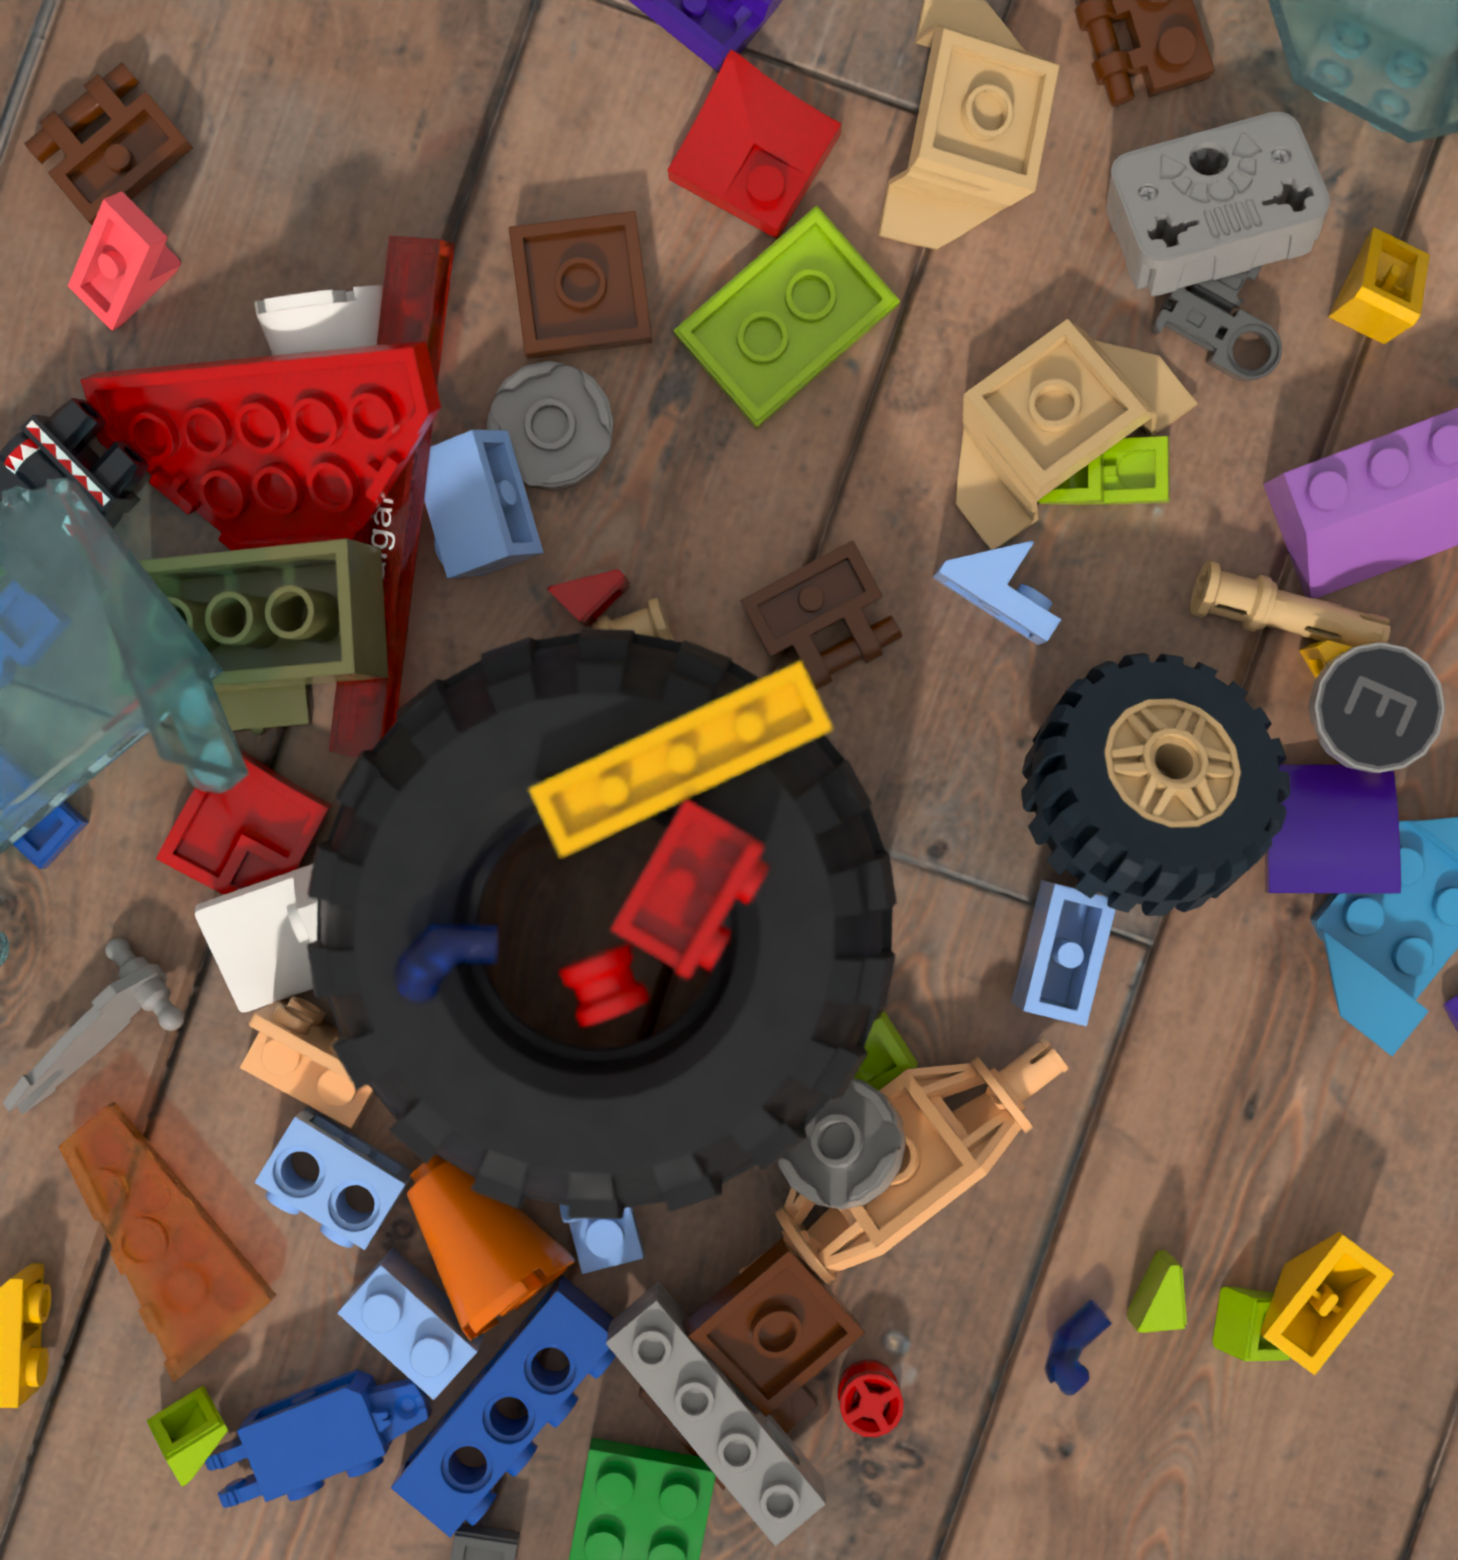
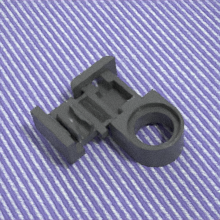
M1262 266L1217 280L1211 279L1193 284L1189 292L1185 290L1186 287L1170 292L1151 325L1154 335L1161 333L1163 327L1210 352L1211 354L1206 364L1239 381H1254L1270 374L1277 367L1282 356V342L1274 328L1241 309L1230 315L1233 307L1239 308L1243 302L1242 299L1236 296L1246 278L1254 281ZM1242 334H1256L1266 343L1267 358L1264 364L1256 370H1247L1240 367L1233 357L1234 343Z

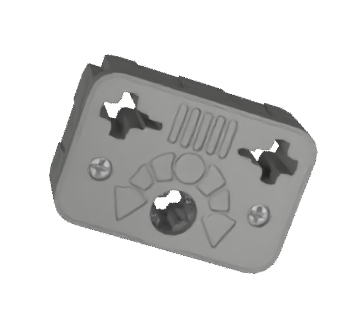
M1270 112L1120 155L1113 162L1105 207L1113 232L1116 233L1125 257V264L1132 283L1137 290L1148 287L1151 296H1156L1211 279L1217 280L1249 271L1251 268L1283 259L1289 260L1311 252L1314 241L1319 238L1329 208L1330 198L1297 120L1288 113Z

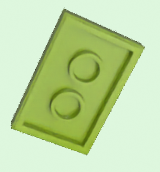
M816 205L675 328L673 333L757 430L899 306L900 300Z

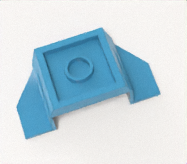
M1458 817L1399 821L1401 894L1330 893L1310 918L1319 939L1325 945L1339 1015L1392 1057L1429 1012L1416 999L1458 949Z

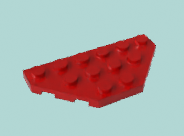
M426 341L98 372L80 380L86 401L100 413L106 422V425L97 433L98 441L107 449L115 441L125 442L134 448L149 464L147 472L152 476L148 483L187 515L195 511L221 532L218 540L231 551L339 539H350L358 542L441 408Z

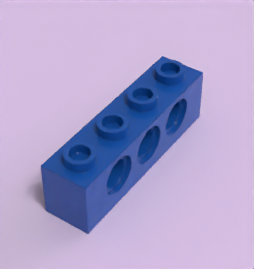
M561 1275L401 1465L391 1489L448 1537H451L465 1520L474 1526L494 1502L497 1494L491 1489L507 1471L511 1476L515 1477L529 1462L538 1447L532 1441L546 1423L556 1428L573 1409L579 1399L573 1391L587 1374L597 1379L615 1359L616 1355L606 1344L609 1324L614 1317L565 1276ZM545 1348H557L566 1354L570 1364L560 1371H550L540 1365L536 1354ZM504 1397L517 1398L525 1404L528 1414L520 1419L506 1418L498 1411L496 1402ZM464 1446L475 1447L484 1454L487 1463L480 1467L465 1466L458 1460L455 1451Z

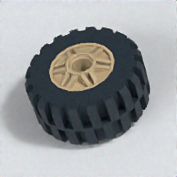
M1161 653L1155 662H1150L1148 654L1124 655L1118 665L1114 661H1105L1091 668L1084 679H1077L1065 691L1033 738L1034 745L1025 756L1022 774L1028 780L1021 789L1023 809L1026 812H1035L1036 814L1028 827L1036 844L1047 843L1051 849L1052 854L1047 859L1048 863L1059 875L1068 870L1079 880L1074 888L1090 899L1099 892L1109 897L1107 902L1109 908L1126 913L1136 904H1141L1142 913L1146 916H1166L1174 907L1176 910L1184 913L1201 907L1211 897L1217 898L1256 864L1273 845L1272 838L1282 829L1287 815L1285 805L1282 803L1290 796V776L1286 771H1279V767L1287 758L1281 740L1279 738L1271 739L1267 731L1272 725L1271 721L1261 707L1254 710L1244 700L1248 692L1235 681H1232L1228 686L1215 678L1217 670L1200 662L1194 668L1183 665L1184 658L1181 656Z

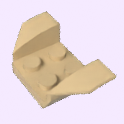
M923 0L915 43L929 47L931 50L908 169L888 180L878 236L938 250L998 212L1036 191L1060 65L1041 56L1026 52L1000 17L984 0Z
M1066 319L964 393V428L955 505L990 550L1001 548L1039 520L1037 507L1039 499L1140 426L1149 437H1154L1197 405V401L1185 389L1159 355L1093 340L1085 330L1069 319Z

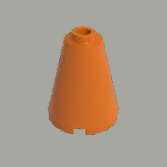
M433 1156L428 1164L424 1162L410 1175L415 1185L407 1192V1197L461 1330L469 1341L478 1338L499 1324V1321L496 1319L499 1314L503 1317L514 1309L517 1311L560 1277L568 1269L567 1266L574 1263L575 1260L568 1250L520 1208L472 1191L471 1188L476 1178L440 1156Z

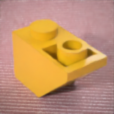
M31 1263L0 1287V1408H19L39 1390V1387L43 1386L47 1377L49 1353L46 1347H41L42 1323L46 1322L50 1312L51 1288L49 1284H43L44 1264Z

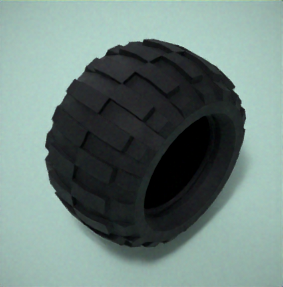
M581 629V632L577 634L535 640L532 637L525 638L482 653L480 661L444 681L436 678L396 711V723L372 750L361 751L336 793V799L341 803L328 840L317 842L308 887V897L317 899V940L307 944L314 995L316 999L327 996L341 1036L340 1039L331 1045L356 1091L368 1084L397 1120L389 1131L425 1163L428 1164L434 1154H437L475 1177L476 1180L471 1188L474 1192L516 1208H521L525 1198L569 1206L568 1218L622 1219L625 1208L660 1202L667 1203L668 1211H675L722 1194V1184L755 1165H758L760 1170L768 1169L807 1138L806 1126L830 1099L842 1098L867 1056L864 1046L878 1010L887 1005L896 955L892 951L893 906L897 904L890 855L885 851L870 808L872 802L848 759H844L824 733L686 798L764 843L765 847L758 859L769 864L770 867L748 905L736 898L734 899L721 922V925L731 930L732 933L717 958L706 985L687 1011L667 1028L649 1038L616 1047L595 1048L567 1044L544 1035L524 1022L502 999L488 975L479 939V914L482 898L490 875L502 855L515 840L531 827L544 821L529 789L762 680L734 663L732 658L686 640L678 642L637 634L634 630ZM685 799L647 818L669 829Z

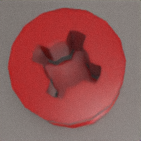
M629 943L603 950L559 970L564 985L574 988L580 1002L575 1013L581 1027L612 1018L650 1000L645 984L636 981L632 974L630 964L634 956Z
M867 1359L852 1363L843 1371L838 1381L837 1396L840 1411L846 1425L853 1432L863 1437L876 1438L888 1434L898 1425L903 1415L904 1401L896 1375L887 1365L877 1360ZM868 1387L876 1388L878 1390L881 1389V1391L877 1392L875 1390H869Z

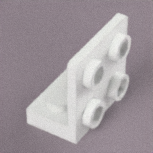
M313 864L210 899L195 906V918L241 1012H249L275 1001H280L313 989L307 944L317 940V899L308 897Z

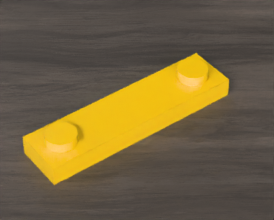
M800 661L530 788L529 791L560 856L563 857L833 728Z

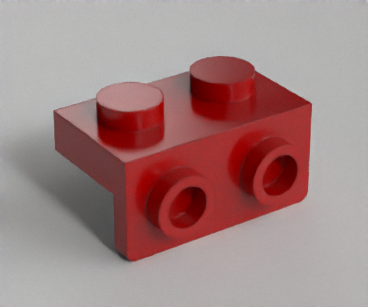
M685 799L610 930L676 968L675 972L689 979L697 964L710 971L732 933L731 930L721 925V922L734 899L736 898L748 905L770 867L769 864L758 859L765 847L764 843L690 800Z

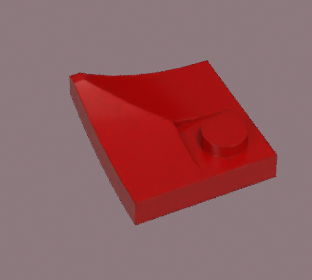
M730 49L695 122L667 169L668 178L675 184L778 239L840 137L841 123L805 103L763 74L739 53Z
M225 741L219 747L188 798L156 859L225 895L299 869L333 805L278 774L235 744Z

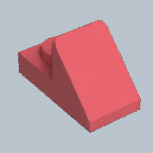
M121 191L103 199L68 287L113 331L121 327L178 271L181 261L165 245L168 237Z

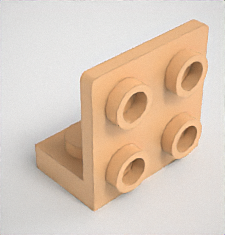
M295 996L289 1002L282 999L254 1012L248 1025L258 1030L259 1033L240 1068L352 1129L371 1098L373 1090L367 1084L356 1091L331 1045L340 1039L341 1036L337 1028L323 1021L326 1013L311 1002Z

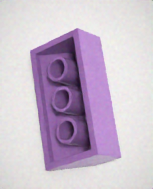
M1458 408L1285 472L1263 484L1305 597L1319 598L1458 545Z

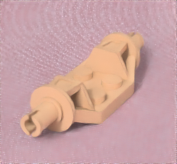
M1042 1036L1038 1039L1037 1043L999 1072L995 1067L989 1071L978 1056L973 1058L970 1063L906 1069L879 1090L890 1099L901 1116L906 1140L901 1168L888 1189L865 1205L843 1210L829 1208L806 1230L802 1223L815 1203L791 1187L785 1205L775 1211L776 1217L784 1229L782 1230L783 1239L813 1272H816L828 1285L837 1280V1272L883 1255L988 1174L1018 1132L1022 1129L1026 1134L1033 1128L1022 1113L1026 1109L1023 1102L1059 1074L1065 1073L1069 1068L1055 1049L1051 1048L1046 1038ZM986 1083L988 1085L985 1093L954 1111L943 1100V1098ZM750 1263L747 1267L744 1266L743 1268H741L739 1270V1273L741 1274L752 1263Z

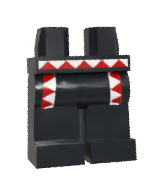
M71 398L51 416L33 414L20 428L22 431L13 437L0 453V562L31 594L59 592L116 527L123 514L129 513L141 500L132 490L137 486L149 468L148 462L134 448L120 441H115L99 457L87 444L106 425V422L100 413L83 399Z

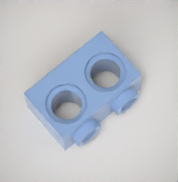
M307 1106L294 1117L254 1183L267 1190L265 1197L277 1208L294 1215L301 1211L321 1223L320 1231L334 1243L346 1248H352L355 1244L365 1250L376 1236L411 1179L410 1175L413 1170ZM294 1152H307L317 1160L319 1165V1177L317 1179H303L295 1173L291 1162ZM359 1185L366 1188L374 1198V1210L367 1213L353 1210L346 1201V1187Z

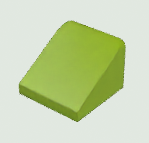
M1166 1250L1156 1251L1128 1308L1127 1319L1137 1332L1185 1329V1325H1187L1183 1267Z
M1222 1287L1212 1339L1213 1346L1243 1361L1290 1360L1288 1355L1260 1334L1274 1293L1241 1287Z
M204 1385L146 1420L166 1462L182 1487L193 1479L228 1431Z

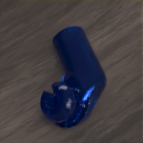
M433 925L425 929L399 957L395 976L398 980L400 994L412 1002H426L438 993L437 984L457 962L496 963L498 946L497 926Z
M1092 1299L1084 1304L1053 1334L1044 1367L1049 1383L1055 1382L1060 1391L1068 1396L1077 1393L1089 1381L1088 1369L1078 1361L1082 1351L1113 1324L1106 1313Z

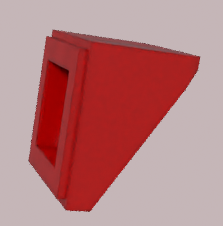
M619 569L556 584L548 587L547 590L586 628L587 626L590 627L597 618L630 588V582Z

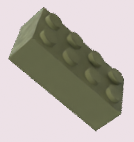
M339 539L107 564L114 694L157 698L388 678L381 548L350 539Z

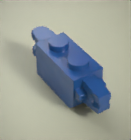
M355 1369L251 1410L237 1429L239 1437L218 1445L207 1458L205 1464L208 1471L226 1468L246 1458L249 1460L253 1474L245 1478L233 1480L218 1492L223 1508L244 1503L263 1495L265 1502L283 1495H287L289 1501H295L318 1491L324 1486V1479L344 1471H346L350 1478L357 1477L378 1467L383 1463V1456L386 1455L393 1439L429 1419L432 1408L426 1393L411 1379L376 1385L372 1375Z

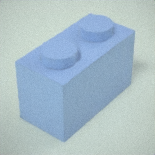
M470 430L411 455L417 474V490L426 505L435 535V551L444 566L447 579L484 576L544 553L508 430Z
M1041 880L1011 1003L1025 1012L1087 1027L1116 909L1108 907V896L1096 893L1090 899L1073 887Z
M394 1247L355 1288L337 1312L338 1315L433 1400L478 1352L485 1335L484 1333L478 1338L469 1341L461 1330L448 1296Z

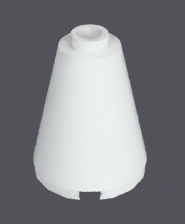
M384 285L353 287L354 291L348 292L345 290L333 291L332 289L263 299L264 301H254L256 316L272 355L384 345L386 312Z

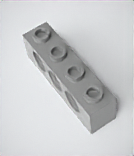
M658 1281L610 1321L606 1344L774 1546H777L826 1505L823 1477L770 1414L766 1417L688 1337L682 1324L689 1318L688 1315Z

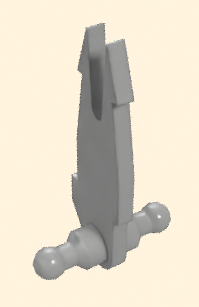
M124 938L111 939L106 945L105 953L111 961L116 962L119 966L118 977L120 979L108 985L91 1002L93 1007L65 1032L27 1076L23 1075L2 1102L8 1112L17 1107L22 1114H25L54 1093L58 1085L114 1039L132 1021L131 1018L141 1008L145 1011H153L163 1029L173 1031L180 1028L184 1022V1014L181 1009L174 1006L169 1000L170 989L165 984L167 975L158 964H149L144 957H136L131 951L129 942Z

